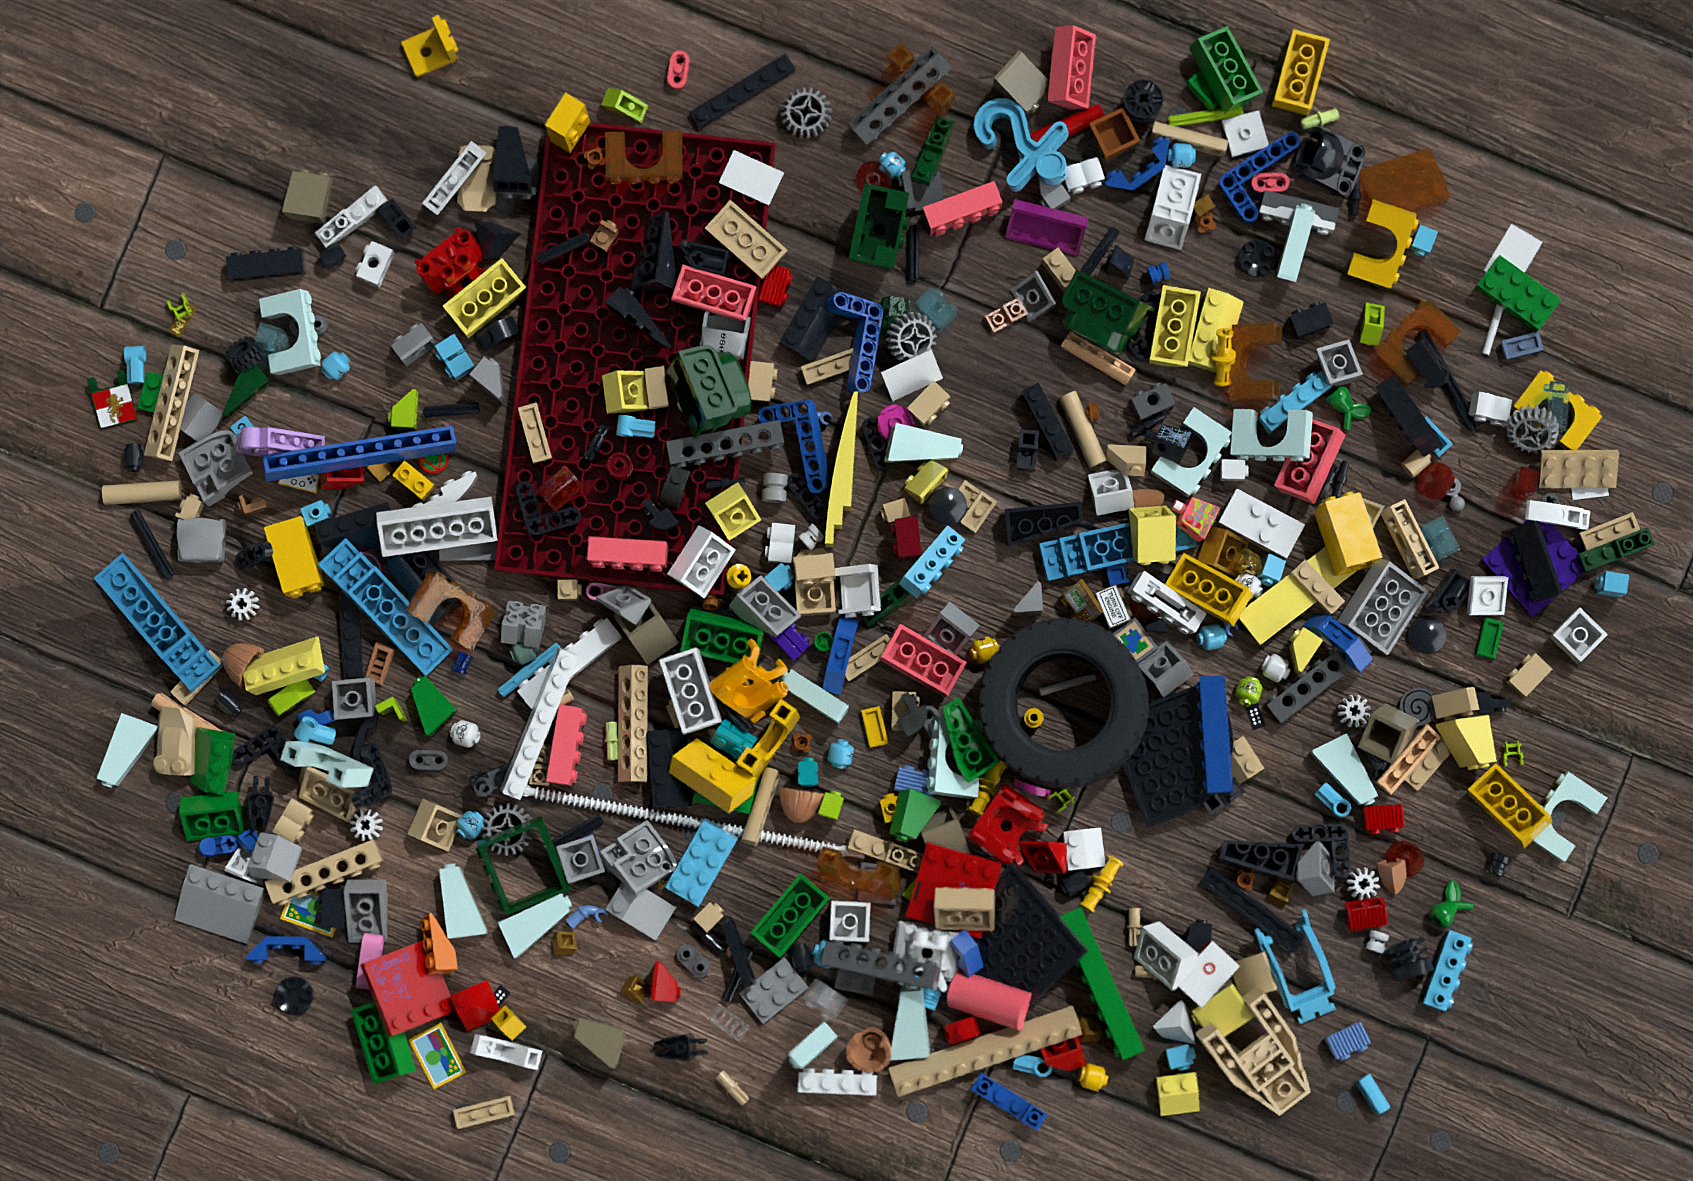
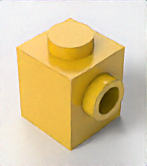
M894 793L884 795L883 800H880L885 823H890L893 820L898 796H894Z
M506 1005L491 1018L498 1028L511 1040L526 1028L519 1017Z

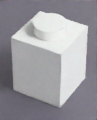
M1221 460L1220 481H1244L1245 476L1248 477V465H1245V460Z

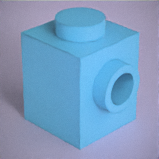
M1420 225L1410 250H1413L1415 255L1424 257V255L1428 256L1438 231Z
M322 500L300 508L306 525L309 528L315 527V523L329 520V515L332 514L328 503L325 504Z
M1268 554L1262 559L1257 578L1261 580L1263 585H1276L1281 579L1286 561Z
M780 563L764 579L779 593L782 589L788 590L794 584L792 582L794 580V571L788 564L784 566Z
M1189 1044L1165 1050L1170 1069L1177 1067L1179 1071L1190 1068L1189 1064H1193V1059L1196 1058L1194 1049L1189 1047Z

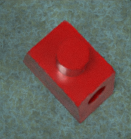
M976 1016L941 1026L947 1045L982 1034Z

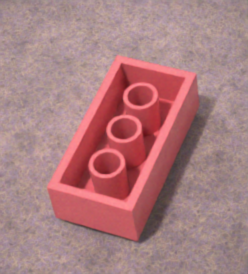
M1074 25L1055 27L1048 102L1068 110L1088 109L1095 34Z
M995 181L927 205L923 207L922 215L930 236L933 234L940 236L946 233L945 230L953 228V230L963 227V223L969 221L975 223L980 221L981 217L985 215L989 217L997 215L1002 208V199Z
M1312 419L1310 459L1295 462L1291 461V458H1286L1274 486L1284 494L1315 504L1345 434L1339 428Z
M589 537L587 560L594 568H604L605 565H611L612 569H624V566H627L631 570L636 571L650 568L653 572H662V569H667V542Z
M902 624L896 626L878 660L944 698L950 694L967 663Z
M559 705L546 779L548 783L572 787V784L577 781L578 772L575 770V766L580 763L581 758L578 748L579 745L583 744L584 734L581 730L582 726H586L587 715L582 708Z

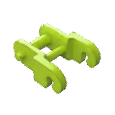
M181 293L184 300L183 305L174 308L170 300H167L170 310L175 313V319H178V321H181L180 318L187 314L191 316L190 312H192L187 306L189 302L185 298L184 293ZM185 307L186 311L178 314L177 311Z
M1519 740L1513 744H1507V741H1505L1503 748H1505V754H1503L1504 766H1507V756L1516 754L1519 755L1520 765H1524L1523 753H1520L1521 744H1519ZM1508 748H1517V752H1508Z
M1062 789L1061 792L1058 794L1056 792L1053 793L1046 800L1048 801L1054 796L1060 799L1063 807L1055 812L1058 814L1066 808L1067 803H1073L1075 797H1071L1067 789ZM1061 793H1064L1068 798L1067 802L1062 799Z

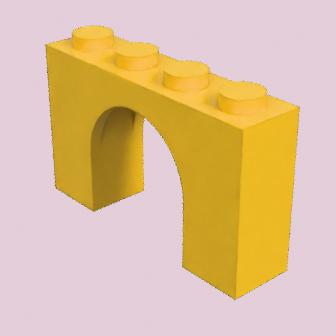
M1373 199L1366 221L1390 229L1397 239L1396 249L1390 256L1384 259H1372L1353 253L1347 274L1391 289L1392 284H1396L1400 274L1397 273L1398 267L1404 264L1406 256L1403 253L1405 248L1409 249L1412 238L1410 234L1412 230H1416L1419 220L1416 219V213Z
M1539 371L1512 406L1511 410L1514 412L1515 410L1519 411L1521 406L1527 409L1528 405L1531 408H1535L1541 401L1549 398L1563 401L1569 407L1572 418L1570 426L1556 444L1564 450H1577L1602 418V415L1599 414L1600 411L1596 407L1588 406L1584 403L1585 400L1580 395H1574L1568 391V386L1561 382H1556L1552 374L1547 371Z
M781 699L770 713L771 722L763 737L753 749L747 747L736 762L740 768L754 776L756 781L800 719L797 710Z

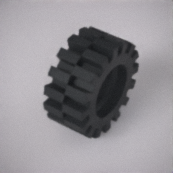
M246 336L244 339L240 338L238 342H233L234 345H230V350H226L227 354H225L226 360L235 371L241 372V370L246 371V368H252L251 365L253 364L256 365V361L261 359L260 356H262L263 351L254 338Z

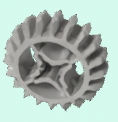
M803 87L802 93L795 89V96L789 93L788 97L790 100H783L786 105L781 106V110L785 112H782L780 115L781 118L786 119L782 121V124H789L786 130L790 131L793 129V136L799 132V138L803 137V133L806 134L807 139L810 138V133L817 137L816 130L823 133L824 129L822 126H829L826 121L831 120V116L827 114L832 111L831 108L826 107L830 105V102H823L826 96L822 95L819 97V90L813 94V88L806 92L805 87ZM806 99L802 106L793 107L798 101ZM812 101L820 106L822 113H818L817 110L811 108ZM808 105V110L811 114H807L804 121V116L801 112H805ZM790 113H794L795 116L800 117V125L796 124L792 120ZM819 119L816 124L806 127L810 120Z
M908 312L907 315L901 314V319L895 318L896 324H890L892 331H887L890 337L886 338V340L891 343L887 347L892 350L891 354L896 356L897 360L905 362L929 350L933 352V349L930 347L931 345H936L933 338H936L937 335L932 333L936 329L934 326H931L933 322L927 320V316L921 315L918 312L914 314ZM916 323H918V324L920 325L923 334L918 333V328H916ZM900 342L905 343L907 352L902 349Z
M1528 405L1527 409L1521 406L1519 411L1515 410L1513 415L1509 417L1506 427L1509 441L1514 442V448L1520 446L1521 452L1526 449L1528 454L1531 451L1537 454L1539 450L1550 449L1552 444H1555L1559 435V424L1556 422V416H1552L1551 411L1545 412V407L1538 409L1537 405L1535 408H1531ZM1521 423H1524V426H1522L1521 429H1518V426ZM1544 430H1548L1545 435L1541 436Z
M509 803L506 804V809L500 804V811L493 807L494 815L492 816L490 813H487L486 815L490 820H483V823L488 825L482 828L483 831H487V834H483L482 838L493 835L492 832H501L502 830L498 829H503V827H506V824H509V827H514L511 814L516 815L522 823L526 822L530 815L525 814L522 816L525 811L523 808L517 812L518 805H514L511 810ZM505 814L503 824L493 826L494 821L499 816ZM534 829L522 832L521 838L512 845H510L511 837L504 839V845L498 842L494 843L490 850L494 851L498 847L497 854H501L504 849L506 856L509 855V850L515 855V848L522 852L521 844L529 845L525 839H532V836L527 835V833L534 832Z

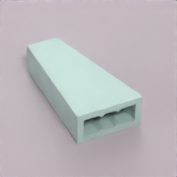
M1296 205L1277 268V277L1294 282L1297 280L1315 215V210L1310 205Z
M895 423L891 427L884 462L955 459L962 453V439Z
M792 669L790 672L783 674L780 681L787 684L788 692L838 725L849 710L847 704Z
M121 713L97 779L102 780V785L111 788L112 785L119 786L158 734V726Z
M1347 733L1310 751L1311 755L1358 805L1364 804V806L1375 802L1374 798L1378 794Z
M455 864L444 865V869H439L447 938L488 934L486 925L461 867H456Z
M561 893L498 923L514 958L521 956L571 912L569 907L572 904L568 896L564 897Z
M906 985L902 988L890 1060L926 1058L930 1055L923 988Z

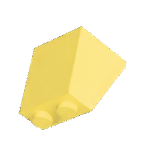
M1167 506L1129 508L1133 558L1141 565H1149L1151 562L1166 564L1176 560V516Z
M1489 715L1456 719L1436 724L1437 730L1460 768L1468 767V770L1489 767V763L1496 761Z
M1228 984L1215 993L1202 1008L1198 1005L1191 1010L1193 1013L1191 1018L1197 1026L1200 1024L1203 1028L1211 1022L1223 1037L1255 1017L1233 984Z

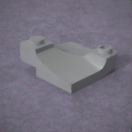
M228 430L213 433L179 452L193 484L197 487L203 502L208 506L225 498L228 491L253 474L245 455L236 453L237 436Z
M648 820L617 838L616 842L599 853L602 864L607 871L616 875L634 896L656 882L667 879L676 869V860L671 850Z

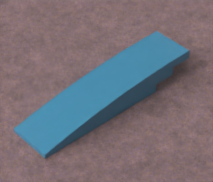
M1175 512L1174 515L1176 516V519L1179 514ZM1130 522L1038 544L1047 582L1106 569V567L1123 563L1136 562L1133 558ZM1176 525V552L1198 547L1197 542Z
M346 538L317 564L366 617L425 676L453 650L377 567L373 566Z
M124 553L119 555L94 577L155 652L191 692H194L221 668L220 664Z

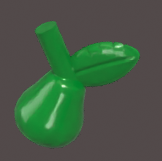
M1336 386L1326 396V403L1331 408L1344 413L1343 429L1351 430V417L1362 419L1372 413V409L1366 404H1353L1350 393L1344 386Z
M1454 880L1449 881L1446 886L1447 901L1434 905L1429 912L1433 923L1442 928L1449 927L1452 924L1457 909L1473 910V903L1460 902L1461 891Z

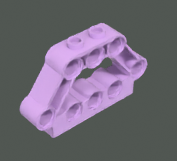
M269 427L241 428V433H237L236 453L262 457V455L325 446V436Z

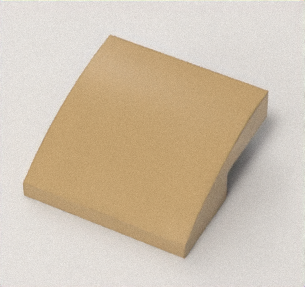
M964 480L958 490L966 498L967 511L963 519L958 523L976 533L997 501Z
M1265 952L1235 961L1240 967L1233 973V977L1241 997H1244L1256 987L1264 993L1277 989Z

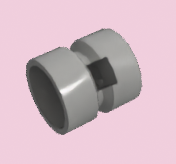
M764 473L763 485L766 488L762 490L761 500L771 503H785L787 491L783 488L787 485L788 475Z

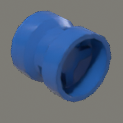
M1165 261L1160 262L1157 266L1151 265L1146 267L1152 285L1157 284L1159 280L1167 281L1171 279Z

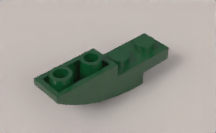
M940 116L936 117L911 181L930 186L946 152L954 128V120Z
M1648 527L1579 553L1576 557L1584 573L1655 545Z

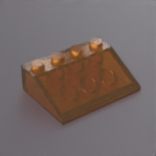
M1430 148L1361 169L1358 175L1369 208L1374 199L1410 212H1417L1445 203L1450 199L1446 182Z

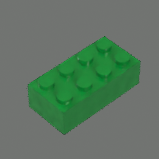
M1228 26L1198 38L1189 47L1224 113L1254 101L1263 93Z
M1501 255L1494 260L1474 288V290L1495 305L1500 306L1506 313L1533 332L1540 330L1562 300Z
M690 609L680 651L684 652L698 648L701 656L737 663L744 655L749 657L751 649L747 642L750 639H753L761 650L764 631L743 620Z
M800 873L750 933L781 958L829 901L830 897Z
M375 1002L351 1010L373 1085L416 1071L405 1033L401 1032L391 1037L388 1036Z

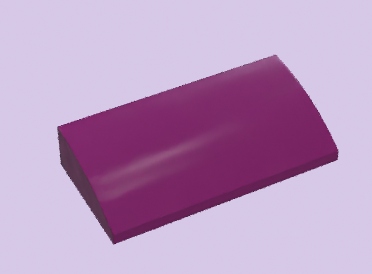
M1014 199L1005 238L1052 250L1059 248L1061 252L1079 256L1088 217Z

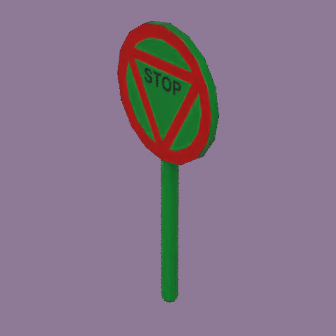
M448 453L414 458L419 460V464L424 471L431 474L444 471L449 462Z

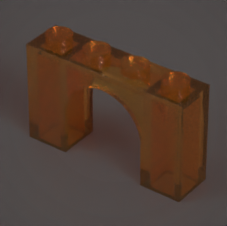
M901 42L887 55V67L898 77L915 62L914 54ZM941 81L939 84L935 83L920 98L942 117L955 104L956 93Z
M663 131L662 157L655 166L648 169L636 168L626 159L625 132H605L606 180L610 181L611 184H621L622 181L638 184L645 180H648L649 183H660V180L678 183L679 180H683L682 131Z
M1430 299L1426 303L1422 300L1414 308L1416 312L1412 316L1408 314L1401 321L1403 325L1399 329L1395 327L1388 334L1390 338L1386 342L1382 340L1374 348L1376 352L1373 356L1395 375L1405 387L1420 373L1403 351L1402 341L1408 331L1426 328L1445 348L1462 332Z
M1275 322L1232 325L1233 336L1231 337L1232 349L1236 352L1235 363L1231 364L1229 372L1231 379L1228 391L1230 400L1237 403L1280 401L1281 382L1274 379L1252 380L1246 370V361L1250 352L1258 346L1281 344L1282 325Z
M429 571L405 611L428 623L442 601L452 597L458 598L463 606V617L450 639L473 651L496 611L491 609L492 605L483 599L481 602L476 600L477 595L469 590L466 593L462 591V586L453 580L451 583L446 581L447 576L437 571L434 574Z
M822 847L817 866L823 881L896 900L901 885L897 866L878 861L875 871H866L846 862L840 850Z

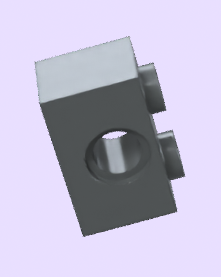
M1160 382L1151 386V390L1145 393L1141 390L1133 394L1134 398H1131L1130 402L1139 422L1175 406L1176 403L1167 383L1162 385ZM1150 396L1155 397L1157 404L1150 405L1147 402V398Z

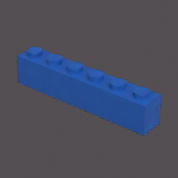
M1225 676L1199 677L1200 682H1197V692L1201 693V701H1198L1199 713H1202L1203 719L1199 721L1200 732L1204 733V739L1201 740V750L1205 751L1202 767L1203 771L1206 770L1207 778H1204V789L1208 790L1209 794L1233 793Z

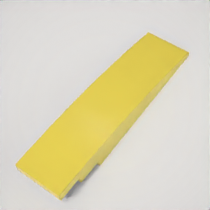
M858 392L853 393L835 462L826 525L825 547L833 548L834 529H842L843 510L851 511Z
M1326 547L1307 560L1333 589L1356 572L1335 576ZM1289 574L1244 608L1238 619L1260 646L1317 601Z

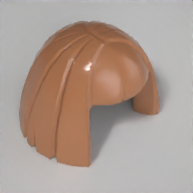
M238 643L229 646L224 651L222 657L223 667L227 675L237 686L245 687L243 673L247 667L246 664L250 662L254 655L261 657L264 654V649L253 644Z
M783 787L779 789L780 803L784 814L789 820L797 823H803L812 818L824 798L822 793L801 790L799 792V790Z
M868 1027L863 1032L856 1033L850 1039L846 1048L848 1061L856 1069L863 1072L881 1071L884 1069V1066L886 1067L889 1064L892 1054L887 1036L876 1027Z

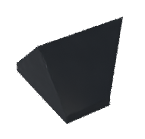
M493 222L475 223L484 259L500 258L521 234Z

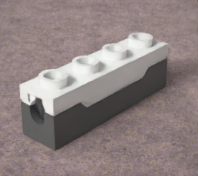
M1265 190L1258 216H1261L1265 221L1272 222L1277 220L1282 225L1290 226L1296 205L1307 204L1315 210L1311 229L1318 230L1317 233L1328 235L1334 231L1339 208Z

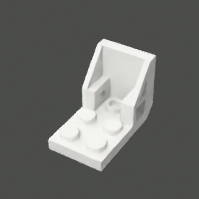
M1165 165L1145 241L1179 250L1182 249L1201 174Z

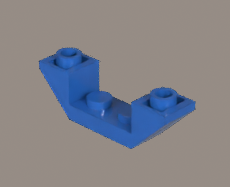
M1161 136L1152 142L1153 146L1151 149L1159 159L1157 162L1153 160L1146 165L1147 169L1142 173L1140 171L1134 173L1130 177V181L1127 180L1121 170L1117 172L1113 170L1106 175L1105 184L1111 187L1134 190L1165 168L1169 146L1168 137L1162 138Z
M1315 613L1302 625V628H1306L1318 637L1320 635L1342 651L1345 654V662L1358 673H1361L1373 661L1359 638L1330 615Z
M843 616L839 618L822 688L826 692L841 695L859 620Z
M266 936L246 956V960H252L251 964H263V960H269V944H271V948H283V945H291V949H302V945H305L304 960H310V964H321V961L327 960V957L308 937Z
M982 1073L971 1088L974 1092L1037 1131L1048 1115Z

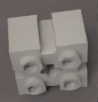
M508 601L506 614L502 622L501 643L516 645L517 642H524V646L539 648L545 627L546 606L531 604L528 607L523 606L521 602Z

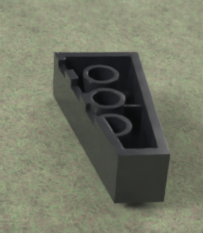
M1392 375L1375 387L1379 392L1376 395L1382 405L1385 403L1388 405L1386 411L1390 417L1397 418L1398 421L1395 424L1401 432L1405 430L1407 433L1404 437L1410 446L1414 444L1422 456L1425 457L1443 445L1395 375Z
M1071 502L1004 509L1007 547L1082 522V503Z
M1224 840L1220 847L1217 862L1291 884L1296 876L1304 844Z

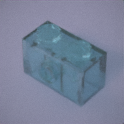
M931 287L915 302V306L942 332L958 317V309L952 302L947 303L943 299L945 296L938 288L935 290Z
M260 322L255 342L260 347H263L264 350L275 353V351L281 352L283 349H287L289 338H287L288 335L283 329Z
M1443 515L1420 527L1437 562L1461 550Z

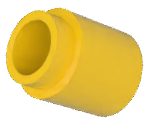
M1031 708L1026 711L1023 720L1027 727L1034 729L1042 724L1044 717L1039 709ZM1032 714L1037 715L1038 719L1036 721L1030 719Z

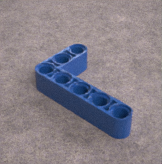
M1294 132L1286 133L1221 177L1218 183L1219 190L1243 224H1253L1258 216V210L1242 185L1253 179L1256 174L1262 173L1293 153L1300 143L1298 134ZM1286 139H1293L1295 141V145H1287ZM1277 149L1280 155L1277 157L1272 156L1270 150ZM1261 159L1264 166H1256L1254 160ZM1244 169L1248 172V176L1241 177L1238 171ZM1230 180L1232 187H1225L1223 181ZM1239 195L1243 198V202L1236 203L1233 197ZM1251 211L1254 217L1248 219L1244 216V212Z
M839 292L827 298L826 308L832 313L858 320L847 389L850 394L853 395L854 392H858L859 395L868 391L871 386L883 309L878 303Z
M804 399L762 408L758 413L761 423L780 420V422L795 420L808 488L813 493L827 490L830 487V476L815 403L810 399ZM803 404H804V405L806 406V408H807V412H806V413L803 412V410H802V405H803ZM785 407L789 410V416L784 412ZM768 411H770L772 414L771 419H769L767 416ZM806 423L811 427L810 432L806 430ZM810 442L814 444V450L810 449ZM813 461L817 462L818 469L814 468ZM817 479L822 483L821 488L817 486Z

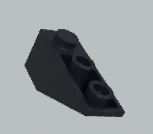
M1115 245L1114 250H1109L1105 263V268H1108L1107 274L1129 280L1135 258L1118 245Z

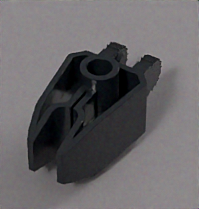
M253 776V790L247 793L250 823L252 829L255 830L256 818L259 817L260 812V817L263 818V831H265L271 816L274 794L269 791L270 776H266L264 779L265 790H257L259 779L258 776Z
M691 1033L664 1038L654 1042V1045H665L666 1048L671 1049H666L665 1052L654 1053V1055L664 1059L692 1061L696 1055H708V1050L696 1051L695 1043H707V1038L695 1039V1036Z

